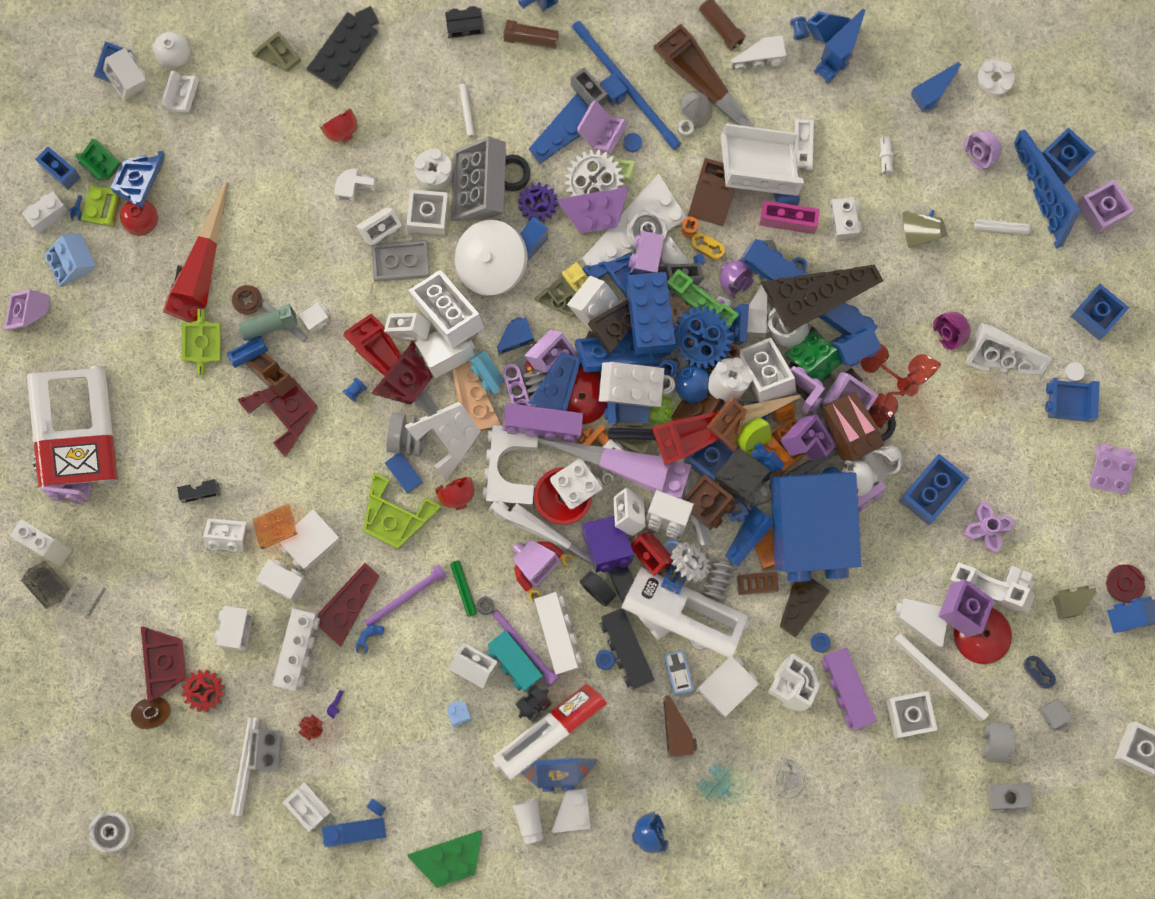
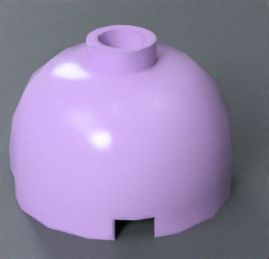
M990 131L975 132L968 136L964 143V151L970 153L974 159L970 161L978 169L987 168L996 163L1002 152L998 137Z

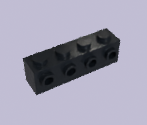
M620 608L602 616V622L599 625L603 634L607 633L610 640L607 643L611 652H616L618 658L615 661L619 670L623 669L626 675L623 679L627 688L631 687L633 691L654 682V676L624 609Z

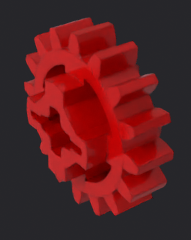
M200 669L198 670V675L193 672L190 673L192 678H185L188 684L181 687L186 690V692L181 694V696L187 697L184 703H191L189 708L193 710L197 707V712L200 713L202 708H204L205 712H209V707L217 709L215 703L221 704L222 701L219 698L220 696H225L221 690L226 687L220 685L223 679H216L217 673L214 672L210 675V670L206 669L204 674ZM206 678L211 679L215 685L207 684ZM197 681L195 687L191 689L192 685ZM202 686L209 689L204 692V696L201 693H197L202 690ZM216 693L215 697L210 701L212 694ZM192 697H198L201 704L196 703Z

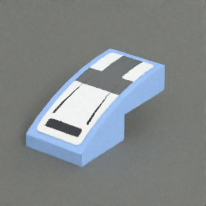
M683 650L664 655L674 695L678 696L693 692L694 689Z

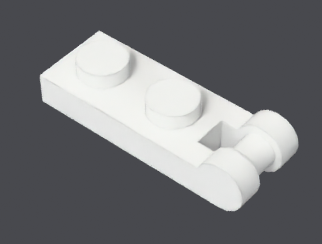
M795 119L794 133H797L794 141L797 170L804 168L806 171H812L814 120ZM800 157H806V161H800Z

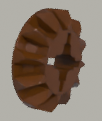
M251 285L239 287L232 296L233 307L240 314L247 315L256 313L259 307H261L263 300L260 291ZM251 296L250 299L253 303H247L244 306L245 302L242 298Z

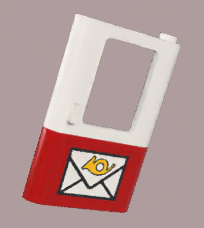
M92 366L90 369L41 372L27 375L38 489L41 486L47 487L98 482L99 484L118 482L106 370L101 368V366ZM86 378L88 381L92 427L89 429L54 431L52 428L48 382L51 380Z
M586 683L492 756L495 759L492 761L493 765L498 771L503 770L511 780L608 703L596 690Z

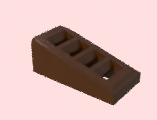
M777 571L737 576L739 595L779 591ZM768 577H771L772 587L768 588ZM754 578L756 589H752V579ZM759 578H763L764 588H760ZM744 579H747L748 590H744Z

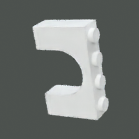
M493 425L492 431L488 432V442H491V450L487 449L486 461H489V468H485L484 477L485 480H488L487 487L483 488V498L486 499L487 504L501 501L508 506H515L517 503L521 507H533L534 485L512 484L505 481L498 472V463L500 458L511 450L537 451L538 435L537 437H528L523 433L512 435L508 434L507 431H502V426Z

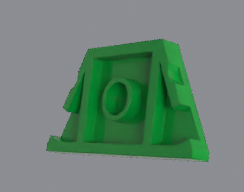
M479 830L407 854V856L438 888L476 875L482 831Z

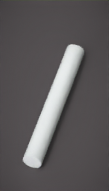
M463 83L459 85L467 136L472 137L475 136L467 85Z

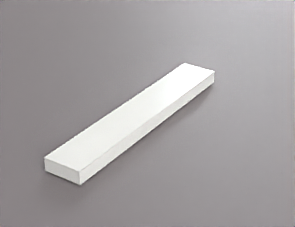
M898 634L893 638L892 641L979 721L987 718L988 713L902 634Z

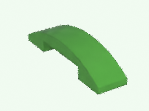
M679 269L667 281L671 290L691 308L694 307L696 310V307L701 305L702 309L705 306H709V311L716 308V314L723 312L721 318L728 317L726 325L732 324L739 315L725 303L720 304L693 283V279Z

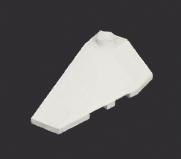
M981 323L971 339L965 363L983 371H989L990 367H1000L1001 372H1007V368H1017L1019 373L1042 375L1052 359L1003 331Z

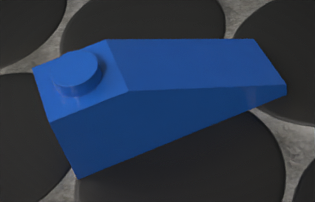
M960 62L913 88L910 95L922 112L927 109L931 111L938 106L937 103L961 66Z
M384 817L322 827L324 847L386 838Z

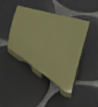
M910 211L902 212L908 248L948 236L943 218L930 217L922 213H911Z
M563 276L534 298L535 301L569 317L575 315L567 304L576 292ZM557 288L564 293V295H559L557 293Z

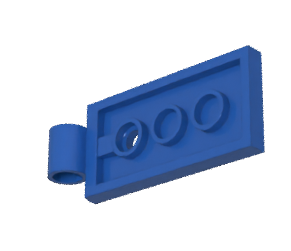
M625 335L609 355L597 337L576 339L574 344L585 372L602 371V363L606 362L658 367L660 365L659 357L664 358L671 354V352L635 355V353L631 352H635L633 335Z

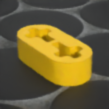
M697 233L692 238L691 245L699 253L712 260H719L723 257L725 249L718 241L703 233ZM700 238H702V239H703V243H704L705 245L700 244L699 246H697V245H696V243H697L696 240H699ZM718 247L721 254L713 255L712 249Z

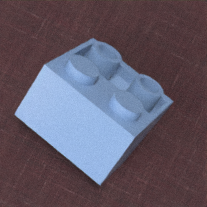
M81 233L61 235L45 253L46 260L59 287L87 275L96 266Z

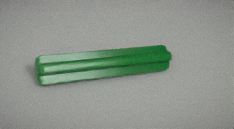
M459 560L453 561L450 565L468 617L477 614L461 562Z

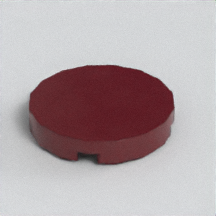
M1118 565L1111 569L1107 575V591L1117 601L1128 603L1142 596L1145 591V579L1141 571L1133 565Z

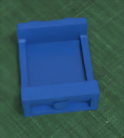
M1058 378L1051 379L1050 383L1046 385V394H1049V401H1046L1045 412H1048V418L1085 422L1096 421L1099 411L1100 382L1091 381L1088 384L1058 381Z

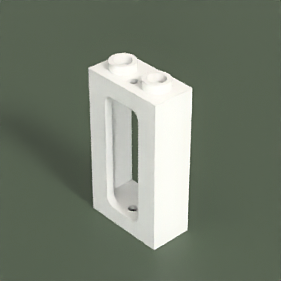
M22 519L10 534V537L59 566L63 565L72 551Z

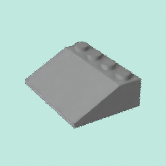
M488 136L454 150L451 221L492 218L503 214L506 142Z

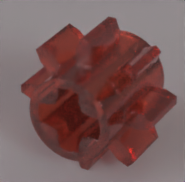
M313 714L311 717H304L300 721L299 727L301 730L298 733L308 741L311 738L317 739L323 732L321 727L323 722Z

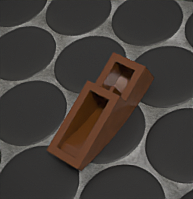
M264 353L245 363L260 380L280 397L296 386L290 374L281 369L275 360Z

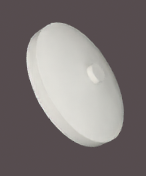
M484 220L469 227L461 236L455 251V266L461 281L471 291L486 296L501 295L514 288L521 280L527 265V249L522 236L511 225L497 220Z

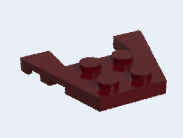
M294 378L292 379L296 386L282 397L268 388L238 399V402L248 414L265 402L285 425L288 431L273 442L284 457L288 455L318 409L315 402Z

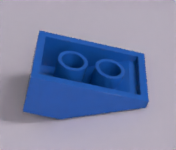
M862 9L825 45L821 60L825 59L833 70L838 72L840 70L844 71L850 65L849 61L853 57L852 52L866 10Z

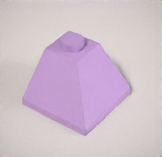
M31 289L12 293L4 330L27 327L46 315L50 308V295Z

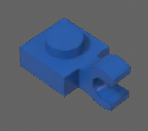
M762 443L754 445L756 450L751 454L757 459L756 463L767 475L783 469L784 463L774 451L768 453Z

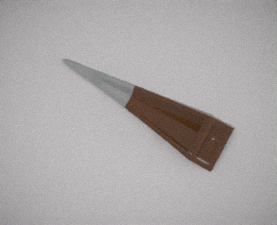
M679 24L654 45L653 49L665 61V64L696 90L707 96L709 101L734 122L741 126L754 127L708 61L695 38L682 24Z

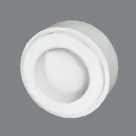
M1073 362L1065 368L1064 374L1069 381L1077 382L1084 377L1085 370L1081 364Z

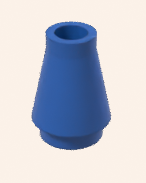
M675 358L665 359L660 363L659 368H664V375L673 377L680 367V362Z

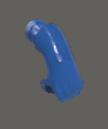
M372 624L362 631L356 643V652L359 653L358 648L363 645L365 646L366 654L368 652L367 639L376 635H383L384 627Z

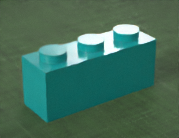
M506 630L487 644L489 648L488 654L492 659L500 661L502 665L499 667L506 676L510 674L513 677L512 683L518 691L522 689L526 692L543 678V675Z

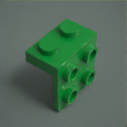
M815 332L809 333L803 342L793 346L786 352V357L804 369L810 378H816L819 381H822L841 365L837 349Z

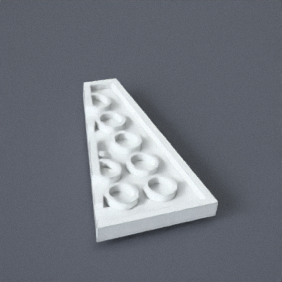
M659 174L620 216L619 226L608 229L582 258L586 266L596 265L603 261H612L637 250L627 239V227L632 218L642 211L651 210L660 214L665 221L667 232L681 225L683 220L687 218ZM648 227L643 229L644 231L649 232Z

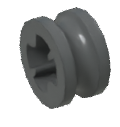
M481 597L477 602L478 611L484 615L493 612L494 601L490 597ZM487 600L489 604L491 603V608L488 607L489 610L484 611V608H480V604H483L482 601Z

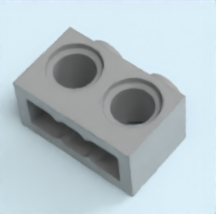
M251 729L248 770L278 771L281 762L279 748L282 745L280 730ZM266 735L270 739L268 745H266L264 741ZM265 755L268 758V763L266 765H264L263 763V757Z

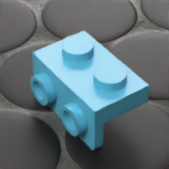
M483 350L469 360L472 365L470 368L476 376L479 375L481 378V385L484 390L496 394L500 391L498 386L504 382V378L487 352Z

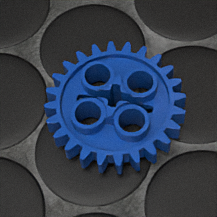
M700 305L696 307V310L692 307L689 309V312H683L684 317L680 316L677 318L680 323L674 324V327L678 329L674 331V335L677 336L675 342H678V345L674 349L681 350L678 356L685 355L684 362L690 359V366L697 362V368L702 367L703 364L705 368H708L710 364L715 366L717 362L723 360L722 357L726 358L728 356L726 351L732 350V347L728 344L734 342L729 336L733 335L734 332L728 330L732 327V324L726 325L728 317L721 318L723 312L716 314V308L709 311V306H705L702 309ZM695 320L700 321V329L695 326ZM712 328L718 330V337L712 334ZM689 337L694 340V346L689 345ZM706 345L711 347V354L705 351Z

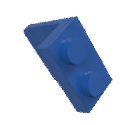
M608 402V408H605V420H608V424H617L618 422L647 423L649 421V407Z

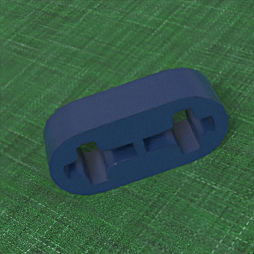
M1029 656L1024 660L1023 666L1025 671L1039 687L1049 689L1055 685V675L1039 657ZM1029 660H1031L1032 662H1037L1035 666L1039 671H1037L1035 668H1029ZM1040 673H1042L1045 677H1046V676H1049V677H1050V679H1049L1050 684H1048V683L1043 684V683H1042V681H1043L1044 679H1043V677L1040 675Z

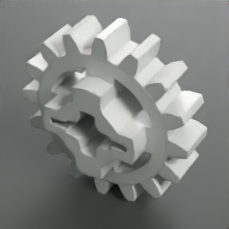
M685 542L684 544L680 543L672 551L673 555L670 557L674 560L672 565L677 567L676 572H681L682 578L684 576L687 577V581L693 579L694 583L698 580L702 581L710 573L709 569L711 566L707 564L710 560L705 558V552H700V547L696 549L694 543L689 546L688 542Z

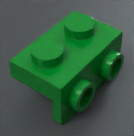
M91 139L82 153L75 154L79 164L84 168H88L92 172L91 175L100 181L109 180L122 164L97 139Z

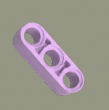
M515 364L506 365L503 369V377L511 404L531 406L528 403L529 398L520 369ZM515 371L517 375L514 378H509L507 373ZM518 388L522 390V394L515 396L512 394V391Z

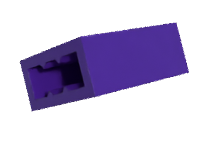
M614 516L582 524L581 533L595 573L608 572L616 567L624 568L633 563L634 553L627 534L615 527Z

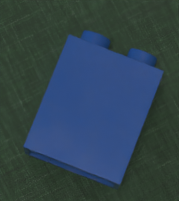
M832 472L770 477L772 520L775 521L772 525L775 570L787 573L789 582L810 581L811 571L825 570L826 579L849 578V568L862 567L856 473Z

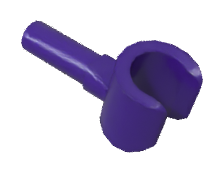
M339 690L335 700L327 708V714L333 719L340 712L336 706L344 693L342 690Z

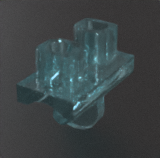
M714 764L709 770L714 780L709 783L703 778L697 784L703 797L709 802L715 796L721 799L724 794L728 797L732 795L728 790L732 786V783L728 781L732 774L725 766L722 768Z

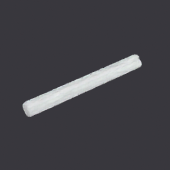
M249 717L232 806L231 815L237 817L243 815L251 770H248L251 729H258L260 722L258 718Z

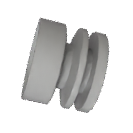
M393 412L388 428L387 452L400 454L403 446H406L407 455H411L414 447V455L420 457L426 443L427 433L416 441L405 427V425L409 424L407 423L406 414ZM413 415L410 420L412 424L417 422L416 415Z

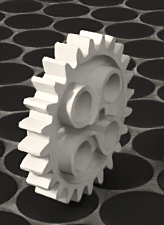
M590 150V155L583 152V158L577 155L578 161H571L573 168L567 167L571 173L565 175L569 179V181L565 182V185L570 186L566 192L572 193L571 196L583 195L586 189H588L586 193L588 194L592 193L595 189L606 191L625 186L624 183L620 182V180L625 178L624 175H620L624 170L623 168H617L620 162L616 161L613 163L615 157L611 156L608 158L609 153L607 152L603 156L600 150L597 151L596 155L593 150ZM592 163H597V170L591 172L590 165ZM611 174L612 180L609 183H604V177ZM585 177L586 183L580 187L578 181L580 178ZM593 177L598 180L596 184L592 181Z

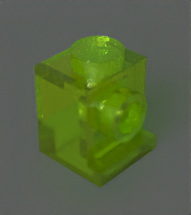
M662 396L661 407L653 408L650 417L651 423L656 422L661 425L670 421L667 418H671L674 409L670 407L671 398Z

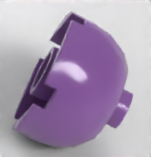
M734 260L722 267L719 281L725 293L732 298H736L734 295L742 288V293H744L753 284V274L757 275V273L739 260Z

